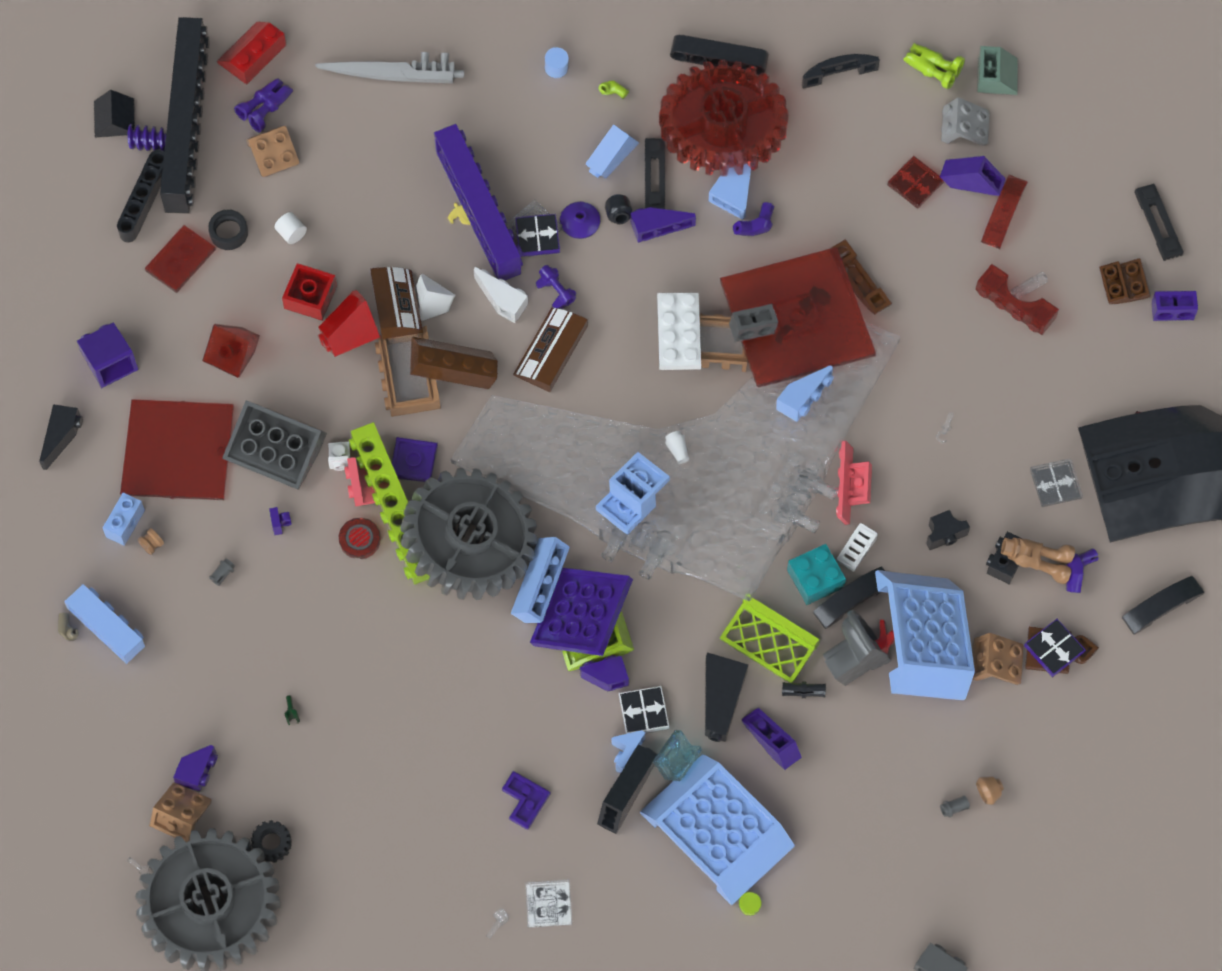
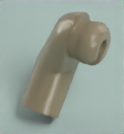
M59 613L58 633L66 640L74 641L79 636L78 629H74L69 625L68 613Z

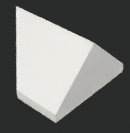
M424 274L420 275L415 287L421 321L447 313L455 297V294Z

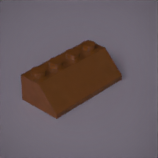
M414 336L411 338L410 375L483 389H490L497 380L498 360L491 351Z

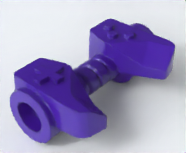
M545 265L539 270L541 278L536 281L537 289L547 286L554 287L559 296L552 304L553 308L563 309L571 305L576 299V292L570 288L565 289L558 281L559 271L556 268L552 269L549 265Z

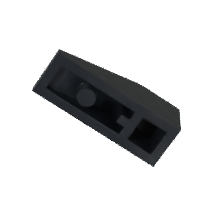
M53 404L39 460L43 470H47L77 435L78 428L82 427L83 416L80 415L78 408Z

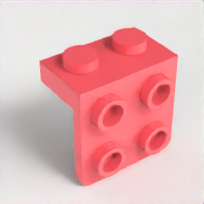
M355 457L348 458V466L344 467L346 479H351L352 484L348 486L349 498H354L355 507L375 503L372 494L375 493L373 487L368 488L364 478L367 475L365 469H360ZM375 464L371 467V469L373 470H379L381 468V466L378 464ZM386 482L379 484V487L383 489L389 486Z

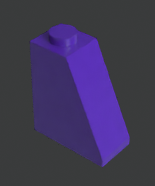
M985 156L945 160L939 176L950 188L1000 196L1006 180Z

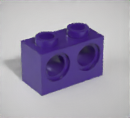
M1156 291L1151 302L1153 321L1194 320L1198 311L1197 292Z

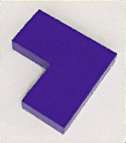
M515 771L511 773L502 788L503 792L519 800L509 820L529 830L551 795V792Z

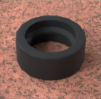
M231 209L219 211L209 221V235L213 244L218 248L234 250L246 241L248 236L247 223L244 216L238 211ZM226 221L236 222L240 226V232L235 237L226 239L219 237L216 229L221 223Z

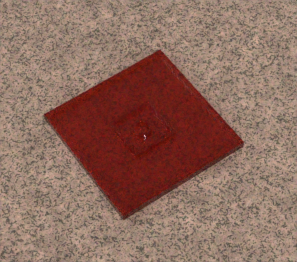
M837 247L720 278V284L731 315L733 312L772 304L778 319L774 334L741 341L757 388L812 374L830 365L834 368L876 356V351Z

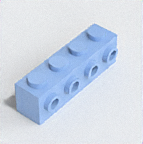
M557 537L538 539L534 550L535 556L529 563L511 611L512 615L524 623H542L570 548Z
M84 584L81 585L64 601L67 609L127 664L145 647L142 640L144 636L136 628L132 630L128 626L129 622L122 615L117 616L113 612L114 608L107 601L103 603L98 598L100 595L92 587L88 589Z

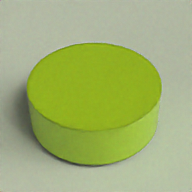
M753 892L744 893L739 900L741 912L749 916L759 912L761 908L760 897Z

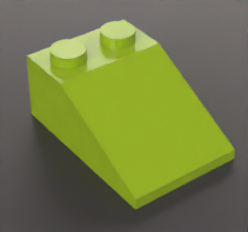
M620 612L603 656L562 650L568 671L580 669L583 664L589 661H595L596 663L603 661L608 656H623L634 650L623 613Z

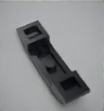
M847 54L827 59L813 66L803 75L802 88L821 85L824 76L856 68L859 75L878 71L880 59L877 56L868 54Z
M882 566L854 580L813 611V614L825 629L841 620L844 614L874 594L878 595L881 593L877 589L875 571H885Z
M1190 576L1168 586L1143 601L1122 616V619L1135 635L1152 625L1155 620L1184 603H1190L1205 592L1195 578Z

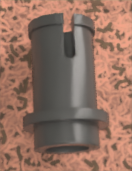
M227 558L224 561L221 560L219 567L209 579L213 580L212 582L217 586H220L229 573L234 572L235 565Z
M966 796L949 802L944 801L940 805L943 816H948L949 818L953 814L970 807Z

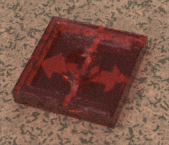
M913 156L888 181L887 185L919 209L944 181L937 173Z

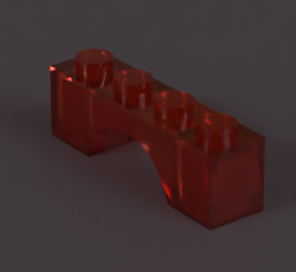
M991 264L977 281L975 290L981 297L988 298L994 302L999 309L1010 313L1015 320L1025 323L1031 331L1043 335L1056 319L1059 309L1043 298L1032 302H1025L1015 298L1007 286L1008 274Z

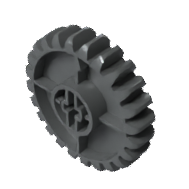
M457 468L454 477L448 471H443L440 473L438 481L435 478H429L425 481L423 488H417L413 493L412 501H409L405 507V517L401 522L400 529L404 533L401 545L409 549L406 559L409 563L418 562L415 574L417 576L428 574L427 585L432 588L440 583L442 585L441 592L446 596L450 594L452 589L457 591L458 599L462 600L465 599L468 592L472 593L475 600H481L485 591L492 597L497 596L501 587L509 590L513 587L516 579L523 578L527 571V566H529L530 561L535 556L533 550L538 543V537L534 532L537 523L536 520L529 518L532 512L531 506L528 504L520 505L523 494L520 491L511 494L509 492L511 483L506 480L500 485L497 484V475L492 472L488 474L487 478H482L481 470L476 468L472 471L471 476H467L463 468ZM457 524H459L458 529H457V531H456V533H455V532H454V531H455V528H456ZM470 526H476L468 542H463L462 539L465 537ZM482 535H484L481 544H479Z
M215 828L208 830L206 838H201L197 830L191 831L189 842H185L181 836L175 837L174 843L176 848L171 850L164 845L159 848L163 859L161 861L150 859L147 864L152 874H141L139 878L140 883L145 889L136 892L135 898L142 905L137 909L136 915L141 922H144L141 929L146 938H153L151 946L155 952L165 950L164 955L167 962L174 963L180 958L181 965L185 970H190L195 961L198 963L201 971H208L211 962H215L220 971L226 970L227 959L229 958L237 965L242 964L243 957L241 952L245 950L249 954L255 955L258 950L254 941L257 939L267 942L270 938L264 926H275L278 921L275 913L272 911L279 909L281 906L280 898L275 895L280 889V884L276 878L272 877L275 871L272 863L264 862V852L260 848L251 850V843L248 838L244 837L236 843L232 831L225 832L222 839H219ZM206 885L216 913L213 915L209 914L201 887ZM216 885L221 886V887H220V888H221V891H222V893H223V895H224V898H225V900H226V904H225V905H224V901H223V899H222V896H221V894H220V891H219V889H218V887H217ZM192 895H193V900H194V902H195V904H196V907H197V909H198V911H199V913H200L201 915L195 914V913H196V909H195V907H194V905H193V903H192V901H191Z

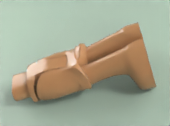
M1004 538L1001 554L1007 555L1008 559L1013 560L1021 567L1039 569L1050 574L1056 582L1066 584L1070 578L1071 569L1065 564L1073 560L1075 548L1072 545H1063L1059 549H1052L1043 546V543L1029 539ZM1041 556L1054 560L1063 565L1045 562L1041 560Z

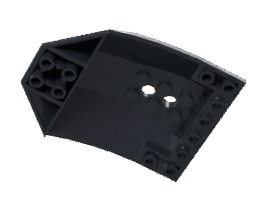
M1202 405L1176 406L1139 412L1078 427L1110 543L1164 529L1222 520L1221 415ZM1152 458H1158L1161 461V465L1158 468L1149 466V461ZM1136 463L1140 466V469L1137 472H1131L1128 469L1129 465Z

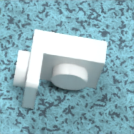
M328 443L330 469L336 471L345 470L344 467L348 466L347 459L350 458V443Z

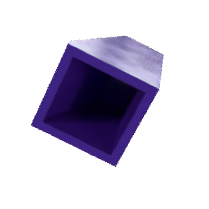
M114 322L105 324L99 330L91 334H85L77 340L78 347L101 389L138 371L134 354Z

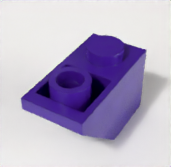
M611 655L604 658L603 661L596 663L595 661H589L580 667L582 679L608 692L629 686V678L622 656L616 657Z
M209 745L182 757L173 776L175 783L200 792L202 787H205L209 781L210 775L208 772L211 766L214 767L217 762L218 755L216 754L215 747Z

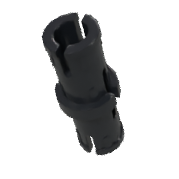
M802 681V683L783 682L782 696H802V699H806V696L826 698V683L807 684L806 681Z

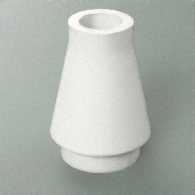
M681 431L668 434L665 437V444L677 460V463L687 462L689 456L685 435H682Z

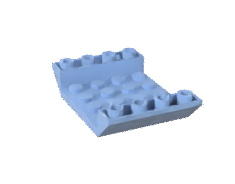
M881 570L875 571L878 592L889 594L898 668L889 672L891 693L965 700L975 668L963 590L948 578Z
M704 754L640 811V814L654 828L659 826L717 885L716 890L731 906L795 847L782 825L719 762Z

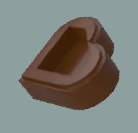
M1078 635L1075 639L1083 646L1085 653L1074 661L1078 664H1085L1097 652L1099 647L1085 636Z

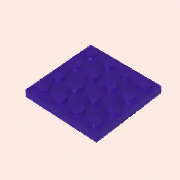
M562 568L542 623H537L530 643L535 647L603 656L633 579L627 575Z

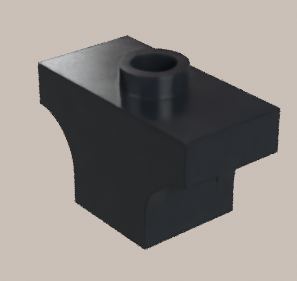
M950 510L932 516L929 521L932 533L928 535L926 544L929 550L943 545L950 546L956 543L957 539L967 536L970 526L967 520L959 521L955 519Z

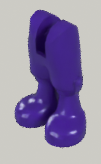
M277 78L256 91L254 98L250 101L237 104L234 108L235 113L243 121L249 118L251 127L260 133L265 129L264 118L267 113L278 110L279 106L292 94L293 89L288 85L283 86V81ZM264 103L260 108L254 110L259 104Z

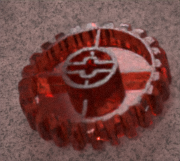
M720 60L716 67L710 61L704 62L703 70L693 66L689 68V76L679 74L676 77V84H670L667 87V95L661 99V110L659 111L661 138L667 142V149L670 153H677V160L680 163H686L690 160V169L693 171L704 167L705 175L710 176L715 170H719L722 177H727L729 168L733 167L738 175H742L745 164L754 171L758 169V161L767 163L771 160V153L779 151L781 141L787 135L789 112L786 109V99L780 94V87L777 83L769 84L770 76L766 73L757 76V68L754 66H749L746 70L742 69V62L738 61L734 62L732 67L728 66L726 60Z

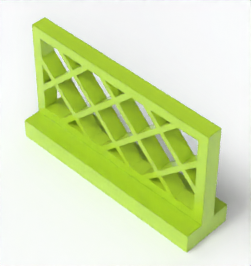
M747 594L742 601V605L721 635L720 640L788 683H793L814 650L819 646L820 640ZM745 610L752 614L753 622L741 625L739 617ZM768 624L771 628V633L759 636L757 625ZM755 626L757 636L744 639L742 628ZM740 629L742 640L733 642L726 638L731 630ZM782 634L787 636L790 645L777 647L775 636ZM773 637L775 648L762 650L760 639ZM758 640L760 651L750 653L746 650V642ZM803 646L808 651L804 657L795 658L793 647ZM790 648L793 659L780 662L778 651ZM776 651L778 662L773 664L766 663L763 654ZM794 663L795 671L791 677L782 672L781 665Z

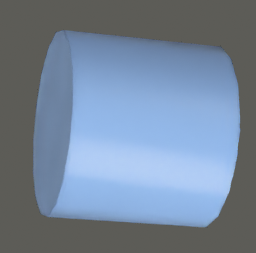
M556 47L546 52L545 71L550 77L561 78L567 73L569 58L564 49Z

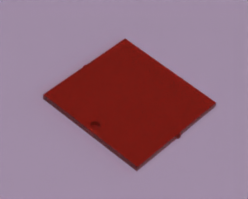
M131 399L120 495L125 493L130 496L224 501L228 461L222 458L231 438L234 404Z

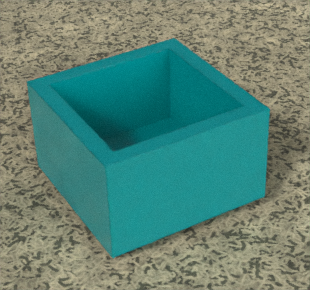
M823 544L788 561L787 571L806 606L845 587L846 578L827 544Z

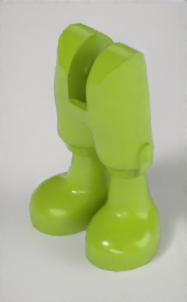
M915 43L910 48L911 53H907L903 59L908 65L921 72L924 76L937 78L945 89H950L953 86L955 77L958 78L965 62V58L962 56H957L953 61H947L943 59L939 52ZM936 67H940L946 70L947 72H942L938 70Z

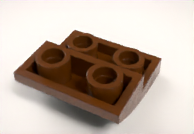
M1140 258L1122 264L1117 261L1099 267L1109 304L1128 303L1151 297Z

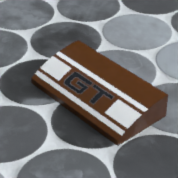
M396 267L370 268L382 339L423 333L412 270Z
M551 308L513 376L547 392H551L587 329L588 319L562 309Z

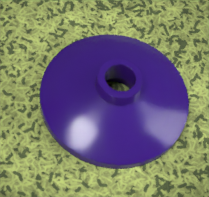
M574 202L563 209L560 215V225L568 236L584 239L592 236L598 230L600 215L591 204ZM579 215L584 216L581 219L577 218Z

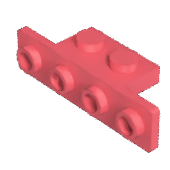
M842 441L841 448L839 449L841 463L838 469L840 484L837 488L839 505L836 508V514L845 525H849L851 506L870 503L872 464L869 461L853 463V447L847 441Z

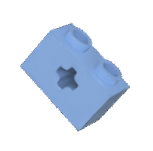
M122 493L103 526L106 538L125 546L145 511L141 500Z

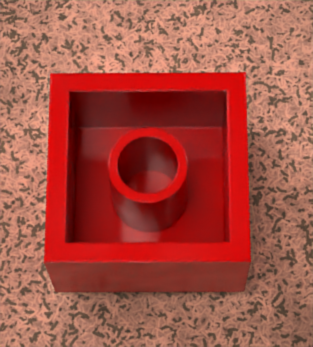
M297 263L282 297L284 309L323 321L337 288L336 276Z

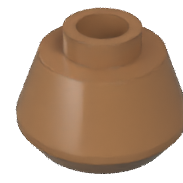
M993 776L980 777L976 782L977 790L985 804L993 805L1002 796L1001 791L1004 788L999 778L995 779Z

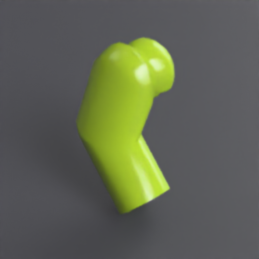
M616 81L603 82L598 87L599 92L603 95L617 94L623 99L629 93L626 88Z

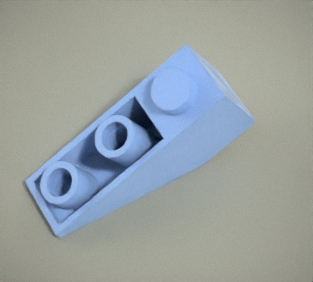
M830 365L788 384L777 398V410L796 422L802 416L805 417L810 410V405L814 401L817 402L821 397L825 386L829 387L834 379V376H832L833 367Z

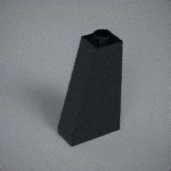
M707 652L705 660V736L714 742H726L749 664Z
M638 744L603 800L597 825L617 834L655 766L657 753L653 752L650 748Z

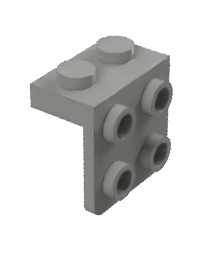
M959 97L943 106L942 142L948 144L958 137H963L982 146L988 144L990 113L987 109Z

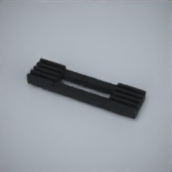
M645 138V209L649 207L665 209V138ZM652 158L654 160L658 158L659 192L651 191Z
M1155 184L1136 188L1134 193L1155 237L1156 245L1163 261L1170 258L1173 259L1174 257L1177 258L1179 255L1183 256L1184 251ZM1152 205L1157 207L1169 235L1167 238H1163L1150 209Z

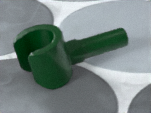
M288 695L286 696L288 708L284 714L288 725H290V720L296 719L297 723H299L300 719L297 710L294 709L292 698Z

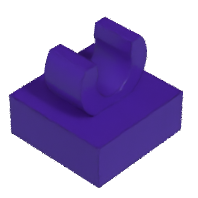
M277 507L269 508L274 535L283 534L281 526L292 525L290 513L284 512L279 514Z

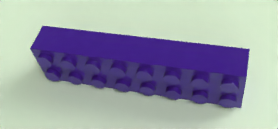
M457 124L434 132L436 154L496 278L506 281L521 275V266H523L521 248L519 245L515 246L513 242L515 240L511 228L507 229L505 225L507 222L504 213L499 212L497 209V199L495 195L491 196L489 192L490 185L487 179H483L481 176V166L478 162L475 163L473 159L475 157L471 146L467 147L465 143L467 139L464 131L459 130Z

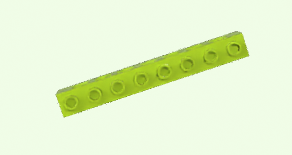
M374 422L350 431L351 439H348L353 451L357 450L359 457H356L360 469L364 468L367 473L364 478L368 488L373 487L375 492L372 494L375 505H380L382 512L379 513L383 523H388L390 530L387 532L391 542H396L398 548L395 551L399 561L403 560L406 565L403 570L407 580L411 579L414 585L428 580V574L423 576L415 574L418 562L409 563L406 559L409 549L401 545L404 533L401 531L400 525H396L394 522L405 517L404 510L408 501ZM367 446H371L374 448L370 452H365L363 450ZM375 464L381 466L379 470L371 469V467ZM386 482L389 486L383 489L379 487V484ZM389 501L397 502L393 507L386 505Z

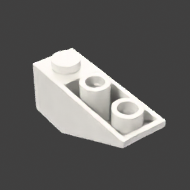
M475 267L474 279L497 314L516 323L528 305V295L519 288L515 289L509 286L505 280L493 277L487 270H480Z

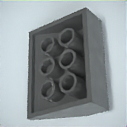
M246 400L222 459L299 490L321 450L327 432Z

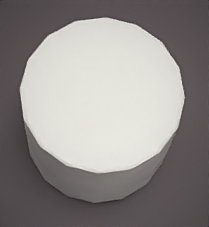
M292 212L281 216L275 224V230L288 244L298 242L307 231V227Z

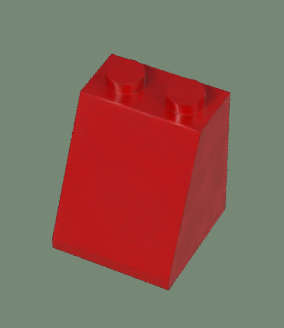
M357 290L352 291L318 327L321 333L318 335L321 345L325 347L327 352L330 351L334 357L380 338L367 301Z

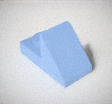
M641 730L612 737L611 744L622 750L619 751L614 760L617 772H622L638 744L642 745L645 740L644 731Z

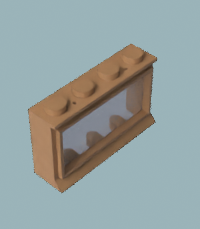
M699 313L701 367L709 368V362L722 363V369L728 370L730 369V364L742 365V372H746L748 340L735 342L729 326L731 317H725L720 314L707 316Z
M427 326L422 327L423 333L382 339V335H380V338H378L379 342H375L376 354H381L382 359L378 361L379 372H384L385 379H381L382 389L387 391L388 397L384 398L386 410H390L391 417L441 409L436 379L410 375L411 338L414 336L429 339Z

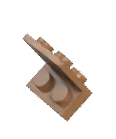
M284 125L246 139L248 147H251L262 177L299 164L289 133Z
M987 633L974 638L973 662L975 673L973 680L980 681L992 676L1016 685L1021 684L1022 643L993 633Z
M174 782L153 807L150 827L174 838L181 836L185 842H189L191 831L195 829L196 822L210 806L212 800Z

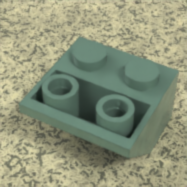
M980 46L977 93L1017 95L1018 58L1001 47Z

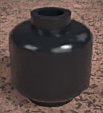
M616 194L609 197L605 202V210L610 222L620 225L630 220V213L633 210L627 196Z

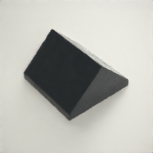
M109 90L94 100L95 138L126 136L130 124H132V128L135 130L134 98L114 90Z

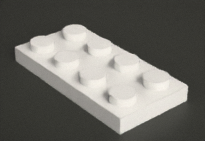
M657 293L659 370L701 369L699 293Z

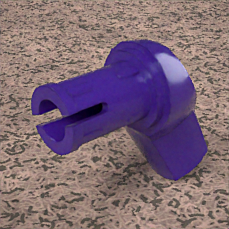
M769 202L762 203L759 217L751 221H737L733 225L734 234L755 236L769 232L773 226L771 217L775 206Z
M1094 548L1079 555L1075 554L1073 560L1066 564L1071 569L1070 578L1066 583V591L1081 593L1083 567L1099 560V557H1095L1098 556V553Z

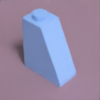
M613 125L586 162V165L590 167L589 172L597 178L600 175L607 178L639 142Z
M733 156L709 192V202L744 220L746 215L751 165L745 159Z

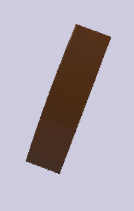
M846 239L828 250L849 287L874 315L892 305L881 287L877 288L856 259L857 254Z

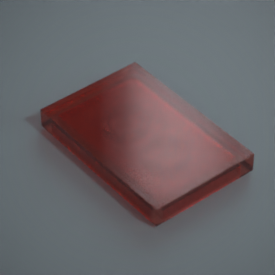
M183 225L145 267V271L172 291L178 293L214 253L216 248Z

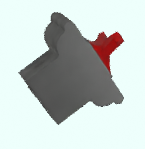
M854 610L848 611L847 618L843 621L841 628L846 639L823 654L826 659V665L837 681L846 686L869 670L877 669L891 661L888 656V650L895 641L894 631L891 630L887 634L885 620L880 619V637L878 639L861 615Z

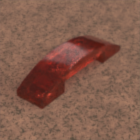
M1012 175L1007 177L981 243L998 249L1001 248L1028 181Z

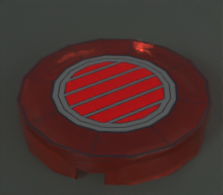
M353 518L347 521L341 527L338 535L339 545L343 553L354 559H366L372 556L380 546V531L377 525L369 519Z

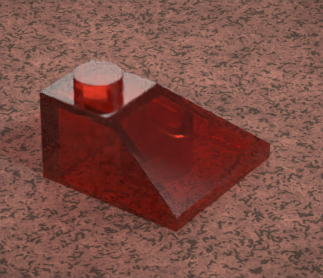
M214 324L202 361L239 378L255 353L260 335L243 327Z

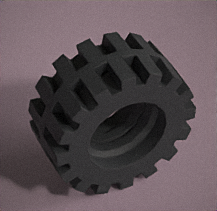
M269 820V823L264 821L261 826H256V830L252 832V848H260L264 852V860L266 862L273 861L275 863L278 859L283 860L284 856L289 854V849L292 846L289 831L284 824L281 825L278 821L276 823L273 820ZM268 834H277L281 840L280 845L271 850L264 848L262 845L263 838Z

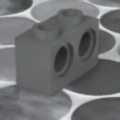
M772 304L733 312L729 326L735 342L774 334L778 319Z

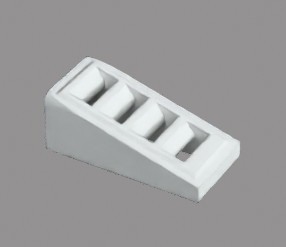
M860 523L836 561L854 572L877 540L878 534ZM857 540L863 545H865L864 548L859 544L855 543V541ZM852 547L856 551L860 552V554H856L855 552L850 550V548ZM847 554L854 558L855 562L846 558L845 555Z

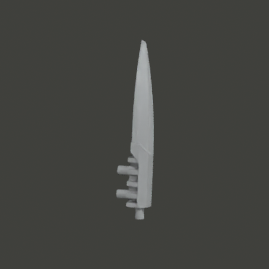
M421 52V62L412 60L411 66L407 62H334L315 64L317 68L331 72L390 81L453 83L454 78H464V70H455L454 62L449 63L448 53H441V63H436V61L430 63L429 53Z

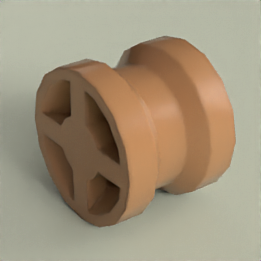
M151 528L145 536L137 539L143 549L150 555L155 552V548L161 547L164 544L160 536Z

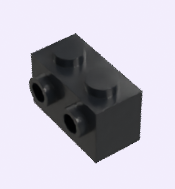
M1008 531L1004 538L1008 539L1020 538ZM1000 536L995 545V548H997L995 555L990 554L986 565L989 566L986 574L1010 585L1019 565L1013 560L1008 559L1007 555L1001 554L1004 538Z

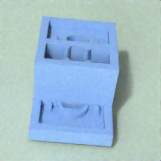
M637 452L609 479L610 492L596 505V511L628 535L656 507V494L670 481V476Z

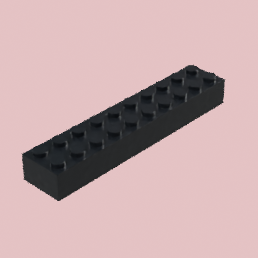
M178 17L160 196L165 213L189 214L190 206L194 205V194H191L192 188L196 186V177L193 176V172L197 170L198 165L195 153H199L197 135L201 134L199 117L202 118L203 106L200 103L201 100H204L205 96L202 83H206L204 65H208L206 48L210 46L207 26H204L202 18Z

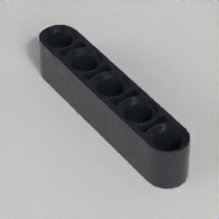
M686 35L674 36L670 57L677 61L755 75L765 73L769 56L768 52L763 49Z
M157 149L149 154L117 222L119 236L124 242H133L137 238L161 187L163 162L156 164V162L164 160V151Z

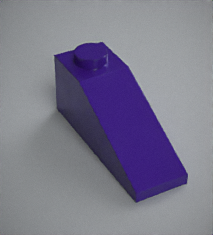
M651 207L646 209L639 208L630 213V223L637 242L640 243L696 226L695 213Z
M760 708L755 709L742 719V723L770 757L784 770L802 758L796 741Z

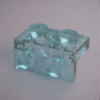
M674 730L653 760V763L665 780L681 781L692 764L697 760L702 748L691 745L681 730Z

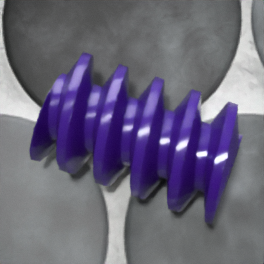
M130 124L127 133L129 148L134 150L137 146L138 150H143L145 147L146 151H150L152 148L153 151L157 149L164 151L166 141L164 128L161 127L159 132H156V127L153 126L150 132L148 126L145 125L143 131H141L140 125L137 124L135 130H133L132 124Z

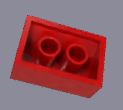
M256 22L217 60V63L247 85L286 46L285 35L270 22Z

